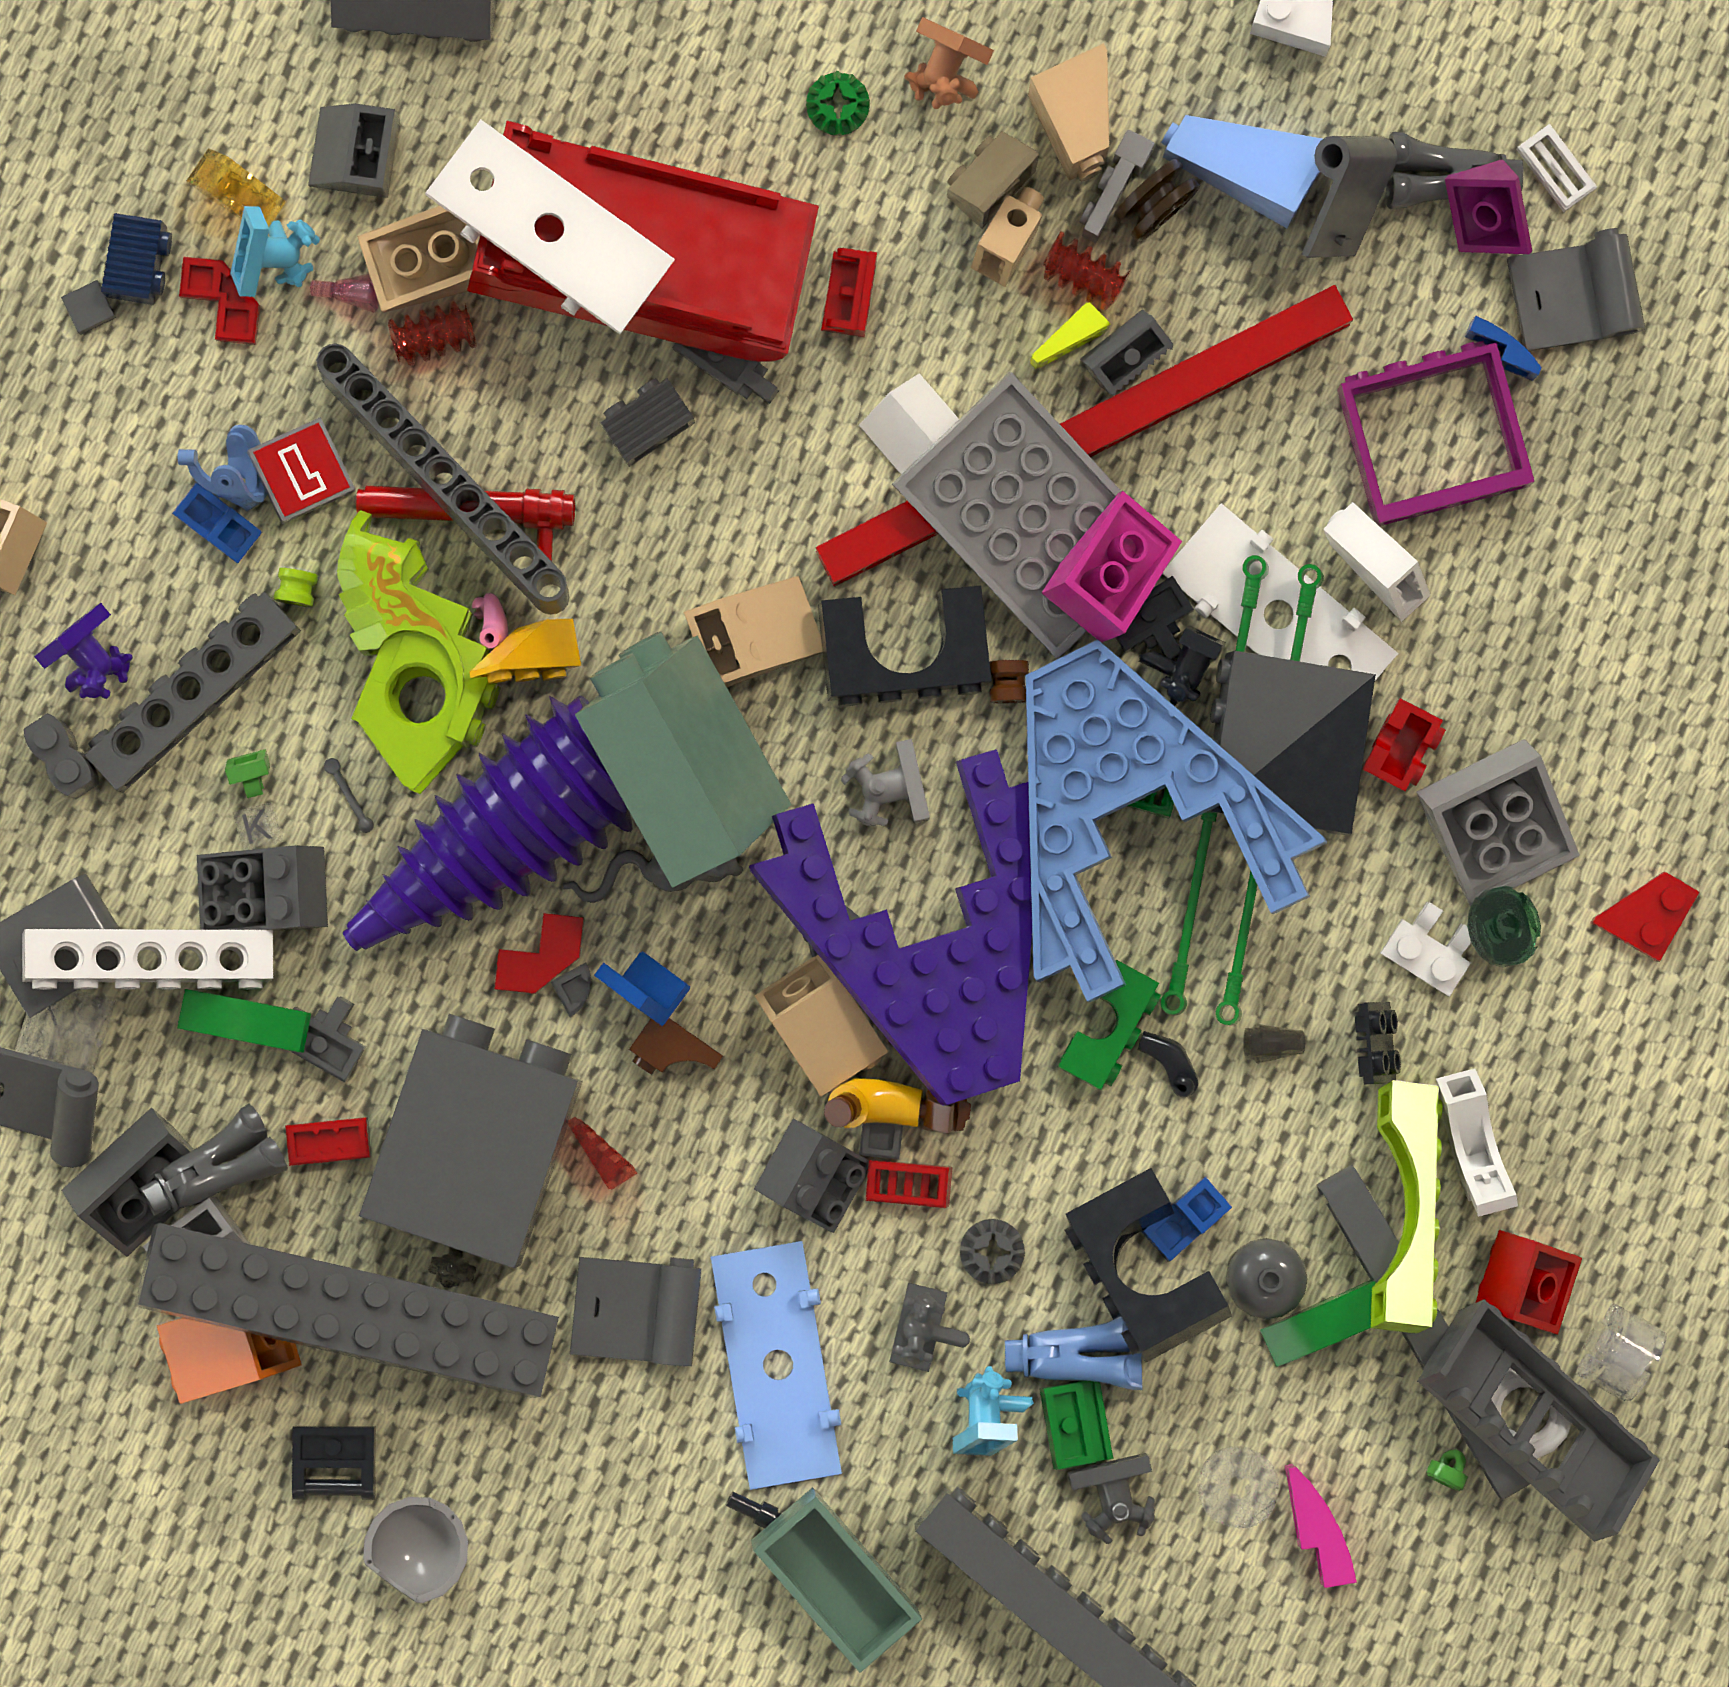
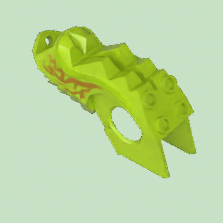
M360 510L351 521L341 546L337 576L343 592L338 595L347 610L344 616L355 631L349 635L358 650L365 656L377 655L351 719L357 721L358 725L363 728L403 786L421 794L462 747L470 749L471 745L476 747L479 745L486 724L482 723V716L486 707L493 709L501 687L497 686V683L489 684L487 677L470 678L469 672L491 651L486 646L465 638L473 613L469 612V608L416 587L429 571L420 549V542L407 538L402 543L369 533L372 514ZM422 676L433 678L445 690L444 705L438 715L429 721L414 723L406 718L401 711L399 704L400 692L405 684L413 678Z

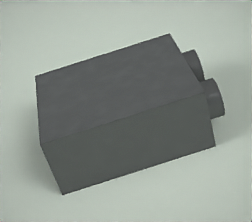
M449 1014L442 1034L427 1029H422L359 1217L512 1268H517L522 1264L583 1081L566 1076L572 1054L526 1039L518 1060L488 1050L495 1028Z

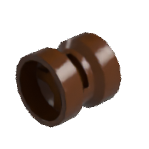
M990 661L991 677L993 678V687L990 689V703H1026L1025 677L1029 674V661ZM1001 679H1017V680H1004V681H1001Z

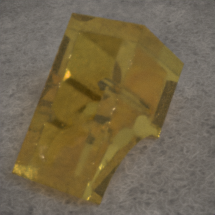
M209 148L186 180L214 203L225 208L241 220L244 206L260 207L268 227L287 202L231 158Z

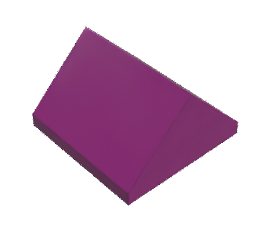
M1503 159L1451 174L1445 178L1459 252L1529 255L1533 251L1518 175Z

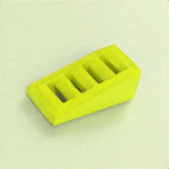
M1086 302L1032 354L1030 364L1035 369L1041 368L1105 334L1111 324L1090 302Z

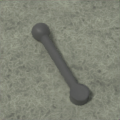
M334 758L327 759L324 763V769L327 773L334 776L359 820V830L363 833L370 832L374 827V823L364 815L339 771L341 767L340 762Z

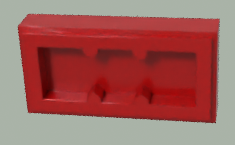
M368 1117L285 1125L289 1166L371 1158Z

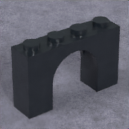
M981 585L941 589L937 593L941 631L940 649L930 666L913 673H899L889 670L873 657L866 642L861 597L821 600L818 604L828 701L838 700L839 707L861 705L862 698L878 696V703L901 701L902 694L918 692V699L941 697L942 690L957 689L958 695L982 693L981 686L988 685L992 680Z
M1152 1168L1066 1213L1070 1227L1064 1229L1075 1251L1083 1248L1089 1261L1083 1265L1094 1286L1101 1282L1108 1293L1102 1300L1112 1319L1115 1320L1121 1317L1127 1330L1122 1332L1121 1335L1132 1355L1140 1352L1145 1363L1232 1317L1229 1305L1210 1271L1168 1293L1160 1295L1138 1293L1127 1287L1119 1278L1117 1272L1118 1258L1126 1242L1148 1226L1174 1214L1171 1202Z

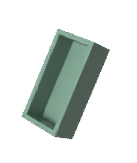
M813 1487L751 1540L752 1548L756 1555L859 1673L922 1620L915 1604Z

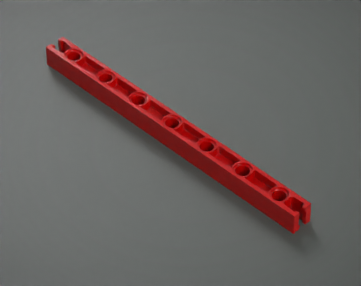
M1333 285L1060 423V425L1091 458L1350 326L1353 318L1336 285ZM906 501L815 548L831 583L836 587L935 537L938 533Z

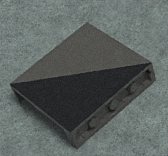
M1240 651L1228 652L1225 655V659H1220L1217 667L1216 681L1221 683L1219 699L1213 700L1210 712V722L1215 723L1213 740L1313 828L1326 830V833L1337 835L1352 834L1376 674ZM1220 805L1205 812L1224 814Z

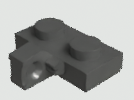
M340 996L336 998L328 1013L320 1009L315 1017L311 1015L304 1053L291 1052L339 1080L347 1082L366 1049L365 1045L347 1036L352 1027L344 1022L355 1004ZM298 1007L293 1008L294 1010L303 1011Z

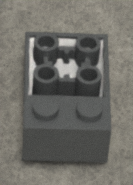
M294 845L197 855L200 930L283 931L328 927L324 847Z

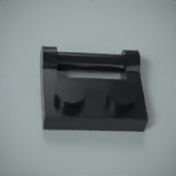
M293 1426V1500H306V1496H361L362 1500H375L376 1426ZM306 1468H361V1479H307Z

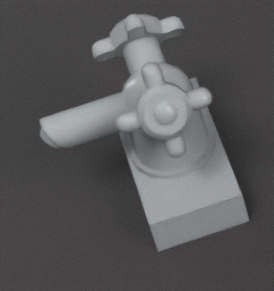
M912 739L896 742L900 762L897 769L873 774L866 767L874 758L871 754H866L863 758H858L849 764L841 781L845 785L854 777L862 785V794L865 799L862 811L850 808V816L855 817L866 826H886L888 819L877 816L880 805L906 800L907 802L909 801L913 823L930 819Z

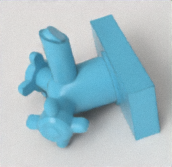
M244 206L230 272L239 296L255 297L262 268H284V272L275 277L278 284L287 282V284L301 287L307 273L313 271L312 263L304 265L298 263L300 248L303 245L309 247L311 243L315 245L319 243L320 238L315 235L314 230L301 219L296 222L290 221L287 227L293 233L287 238L279 220L273 221L268 227L260 207Z
M991 1366L986 1367L983 1376L980 1373H976L973 1381L968 1383L965 1388L957 1389V1394L960 1397H966L969 1401V1423L965 1431L953 1437V1454L992 1456L1018 1441L1017 1424L1001 1423L1000 1411L1023 1413L1034 1404L1033 1397L999 1395L1001 1389H1009L1012 1382L1009 1379H1003L999 1373L994 1372Z

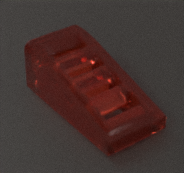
M573 1117L568 1121L570 1129L608 1189L613 1190L638 1174L636 1168L582 1119Z

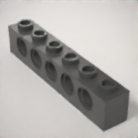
M265 591L260 596L254 593L245 599L238 607V610L241 612L230 623L226 620L219 623L208 634L211 640L200 650L195 647L188 651L179 660L178 664L181 667L173 675L168 677L165 674L157 679L148 689L151 695L140 705L137 702L130 704L118 716L121 720L119 724L110 732L107 729L102 730L88 743L91 749L84 755L117 791L124 793L301 632L300 628ZM251 625L258 626L261 632L258 642L251 646L243 645L241 641L243 630ZM221 652L228 653L231 659L229 668L222 673H215L211 667L213 657ZM192 679L198 680L201 687L199 695L193 700H185L182 696L184 683ZM159 707H168L171 714L169 722L163 727H155L152 723L153 712ZM135 733L140 738V747L134 754L126 755L122 749V742L127 735Z

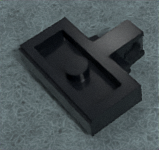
M1173 576L1152 589L1127 631L1115 637L1125 654L1144 642L1149 650L1158 646L1165 657L1171 660L1178 658L1181 648L1173 635L1180 632L1176 622L1194 612V608Z

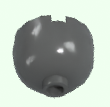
M1269 1238L1250 1241L1237 1249L1228 1263L1226 1274L1229 1295L1236 1306L1252 1317L1266 1320L1283 1317L1294 1310L1305 1295L1308 1281L1305 1263L1297 1251L1283 1241Z

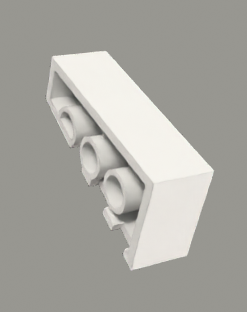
M1260 0L1250 34L1326 57L1331 46L1333 0Z

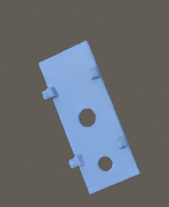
M799 1241L711 1256L719 1304L714 1306L717 1322H722L739 1426L735 1427L737 1443L742 1442L750 1490L842 1474L834 1426L842 1425L839 1409L831 1410L814 1312V1305H820L821 1300L819 1289H810L803 1242ZM760 1273H769L776 1280V1289L769 1296H760L753 1289V1280ZM774 1350L787 1352L793 1361L791 1373L781 1380L770 1378L763 1368V1361L766 1355Z

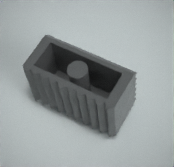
M1142 309L1080 358V361L1101 388L1111 395H1116V389L1122 390L1123 384L1128 385L1129 379L1135 380V374L1141 375L1142 369L1147 370L1148 364L1154 365V359L1160 360L1161 354L1166 355L1167 349L1173 350V343L1154 317Z
M657 378L652 379L637 390L638 398L627 405L623 400L619 401L603 413L606 419L600 422L601 426L628 467L695 424L693 415L668 378L662 382H659Z

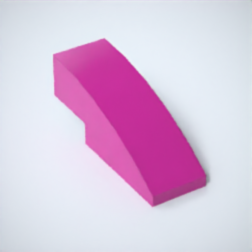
M1285 1465L1297 1543L1302 1550L1315 1548L1321 1585L1324 1588L1357 1583L1351 1555L1342 1531L1328 1505L1312 1483L1295 1465Z

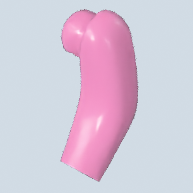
M486 593L484 597H477L473 600L472 609L476 608V612L473 614L476 618L483 619V627L479 637L481 644L487 648H493L498 646L508 636V622L498 597L492 593Z

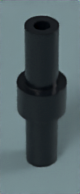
M734 1491L731 1492L726 1502L727 1507L753 1518V1523L764 1529L781 1515L778 1512V1507L765 1501L759 1504Z

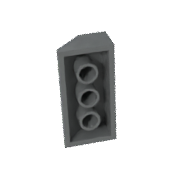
M331 0V27L344 28L350 32L369 30L381 31L388 35H400L402 33L417 34L433 39L453 37L463 38L470 42L491 40L495 24L497 0Z

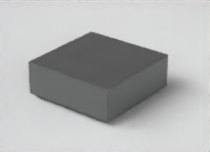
M98 280L61 297L80 335L116 318L107 297L101 292V285Z
M877 1122L863 1124L859 1155L899 1160L903 1125Z

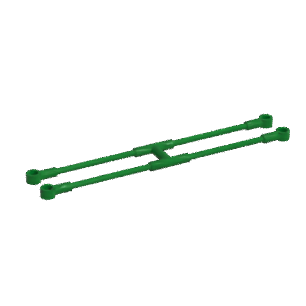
M1257 555L1248 557L1243 563V572L1246 575L1241 603L1243 612L1235 651L1245 652L1252 612L1257 607L1261 580L1269 572L1267 562ZM1253 562H1261V572L1257 575L1250 574V565ZM1313 564L1302 566L1298 572V581L1301 584L1296 609L1298 620L1290 660L1300 661L1307 621L1312 616L1316 589L1324 581L1322 571ZM1310 570L1316 571V581L1311 584L1305 583V574ZM1215 812L1201 814L1203 824L1177 962L1173 963L1168 992L1161 998L1162 1009L1170 1015L1182 1014L1187 1007L1184 989L1189 965L1186 963L1213 822H1216L1217 813ZM1251 870L1232 971L1228 973L1223 1002L1217 1006L1215 1011L1217 1020L1228 1026L1237 1024L1242 1017V1010L1238 1005L1244 978L1241 972L1258 887ZM1176 995L1180 999V1006L1172 1011L1168 1008L1167 1001L1171 996ZM1227 1006H1232L1235 1010V1016L1230 1021H1226L1222 1016L1223 1009Z

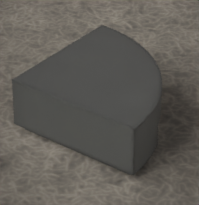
M587 963L551 981L569 1017L575 1015L584 1006L583 1004L586 1003L585 1001L589 997L591 973Z

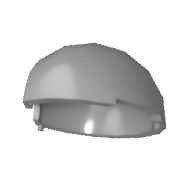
M407 1497L389 1504L373 1519L364 1540L363 1560L369 1569L416 1603H425L443 1596L458 1582L467 1563L468 1539L462 1521L447 1505L430 1497Z

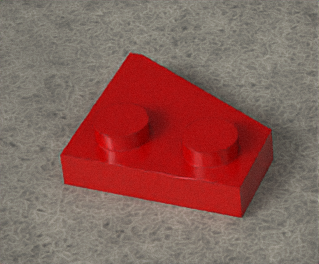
M1662 872L1616 904L1593 917L1591 923L1655 961L1660 962L1700 892L1667 872Z

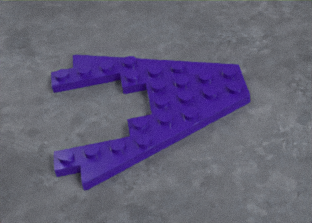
M997 749L956 761L991 878L955 888L966 928L899 948L887 909L850 921L814 803L773 815L772 819L783 855L749 865L750 872L942 1106L1020 1082L1032 941L1029 784L1026 782L1012 787L1008 786Z

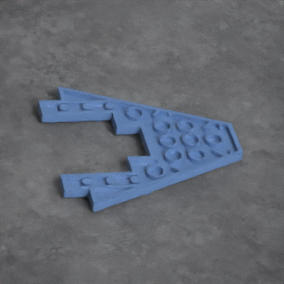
M1097 639L1026 675L1033 971L1037 982H1041L1071 967L1087 1002L1097 1000L1126 986L1076 875L1112 858L1096 824L1097 820L1167 787L1184 822L1219 805L1221 806L1271 914L1280 912L1310 897L1293 860L1327 844L1325 837L1101 641Z

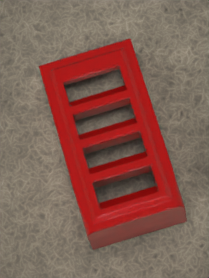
M869 1160L866 1201L947 1208L950 1203L953 1167ZM882 1170H889L887 1194L880 1193ZM898 1171L905 1172L903 1195L896 1194ZM915 1173H922L920 1196H913ZM931 1174L938 1175L937 1198L929 1197Z

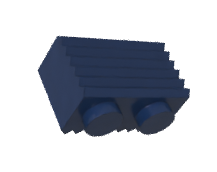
M114 213L103 284L101 286V292L107 298L154 305L156 295L161 296L163 294L165 272L160 271L162 256L168 257L170 254L172 233L167 232V226L162 220Z

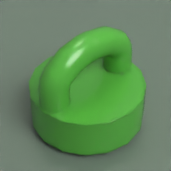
M1457 1449L1448 1450L1441 1456L1439 1462L1431 1460L1426 1471L1427 1476L1453 1490H1463L1468 1476L1462 1473L1466 1465L1465 1455ZM1455 1459L1456 1463L1454 1467L1452 1468L1448 1466L1450 1461Z

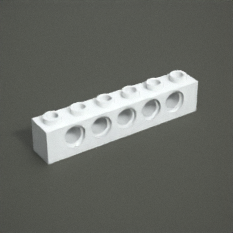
M25 929L22 933V982H32V989H57V982H74V989L89 990L99 989V982H115V989L130 990L140 989V982H156V989L171 990L181 989V982H197V989L212 990L222 989V982H238V989L253 990L262 989L263 982H269L273 979V930ZM62 949L71 951L77 960L75 968L68 971L58 968L54 961L55 953ZM104 949L114 952L118 959L117 967L110 971L101 969L96 962L97 952ZM142 950L155 952L159 959L157 969L148 971L141 968L137 961L138 953ZM183 950L194 951L200 960L198 969L189 971L182 968L178 960L179 953ZM232 950L238 954L240 966L237 970L229 971L222 967L219 960L222 951Z

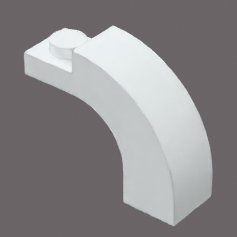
M1476 1069L1436 1078L1437 1086H1439L1438 1096L1443 1104L1442 1116L1455 1165L1468 1201H1472L1478 1217L1517 1207L1515 1190L1504 1168L1495 1142L1489 1116L1487 1094Z

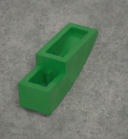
M185 989L177 1029L304 1053L311 1013Z
M1374 1280L1364 1282L1260 1329L1276 1367L1371 1328L1372 1287L1376 1282Z

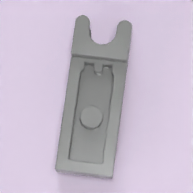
M1131 130L1126 131L1114 154L1113 163L1117 164L1116 168L1108 166L1099 182L1098 188L1104 190L1097 204L1092 201L1088 203L1079 221L1085 225L1082 237L1094 243L1097 242L1131 175L1134 173L1140 176L1153 151L1154 142Z

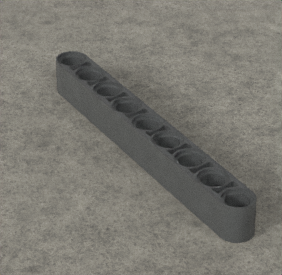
M336 343L323 347L316 359L317 367L323 383L331 393L538 610L550 615L563 611L569 603V590L565 576L556 565L348 348ZM335 363L346 364V367L338 373L328 371L330 366ZM362 390L373 392L366 400L354 399V396ZM393 417L399 420L396 426L392 428L380 426L383 420ZM415 445H421L426 448L418 456L406 454ZM440 473L452 475L450 481L445 484L433 482V479ZM466 501H476L479 503V506L472 512L460 510L461 505ZM499 528L506 531L503 538L499 540H489L486 538L487 534L493 529ZM520 557H530L533 559V562L527 568L520 569L513 566L515 560ZM547 585H556L560 588V591L553 597H545L540 594L542 588Z
M1349 1165L1316 1184L1319 1193L1321 1195L1324 1194L1328 1203L1326 1205L1368 1277L1377 1283L1392 1262L1399 1241L1353 1165ZM1438 1308L1436 1319L1432 1323L1431 1328L1417 1334L1401 1332L1422 1369L1449 1327ZM1491 1399L1484 1411L1488 1415L1497 1414L1501 1416ZM1446 1408L1501 1501L1530 1485L1527 1480ZM1505 1423L1503 1429L1506 1430L1513 1437L1512 1433L1510 1432L1509 1428Z

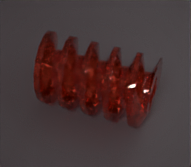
M1060 231L1044 261V279L1050 281L1059 274L1058 287L1062 289L1073 281L1072 294L1078 296L1087 289L1086 301L1093 303L1099 296H1102L1100 309L1106 311L1116 302L1130 276L1132 268L1123 276L1120 275L1121 262L1116 261L1110 268H1106V254L1103 253L1093 261L1091 260L1093 247L1088 246L1084 251L1078 253L1079 240L1074 238L1065 246L1063 245L1064 232Z
M454 300L450 301L449 314H445L441 307L436 305L434 306V318L432 319L429 318L423 309L419 310L418 323H414L408 314H404L403 327L401 328L398 327L392 318L388 319V328L399 364L400 358L403 357L408 365H415L417 352L424 361H430L431 348H434L440 357L446 356L448 343L456 353L461 352L462 339H465L471 348H476L477 339L466 303L465 309L461 310Z

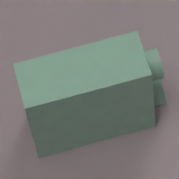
M660 631L630 646L619 654V660L593 674L590 679L599 695L579 710L575 716L673 888L740 856L773 823L772 816L785 812L792 804L698 635L670 648L663 633Z

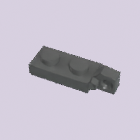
M675 343L672 347L674 351L736 395L740 394L748 399L753 392L770 404L779 392L777 390L778 387L764 378L768 369L761 362L739 359Z

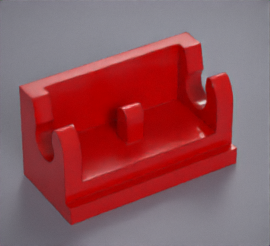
M838 248L837 252L834 251L821 331L865 338L877 263V252Z

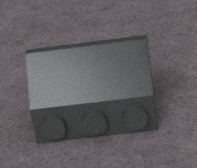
M151 1107L61 1191L81 1220L128 1257L152 1234L155 1224H163L175 1213L169 1208L155 1216L143 1198L140 1188L154 1181L156 1173H160L173 1161L194 1149L168 1121Z

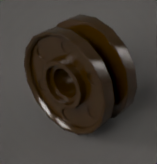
M1178 159L1169 161L1154 172L1124 200L1114 213V217L1120 223L1126 222L1136 215L1139 216L1141 220L1131 233V236L1137 243L1158 230L1160 226L1182 209L1200 189L1201 185L1195 178H1191L1178 186L1174 184V180L1183 169V165Z

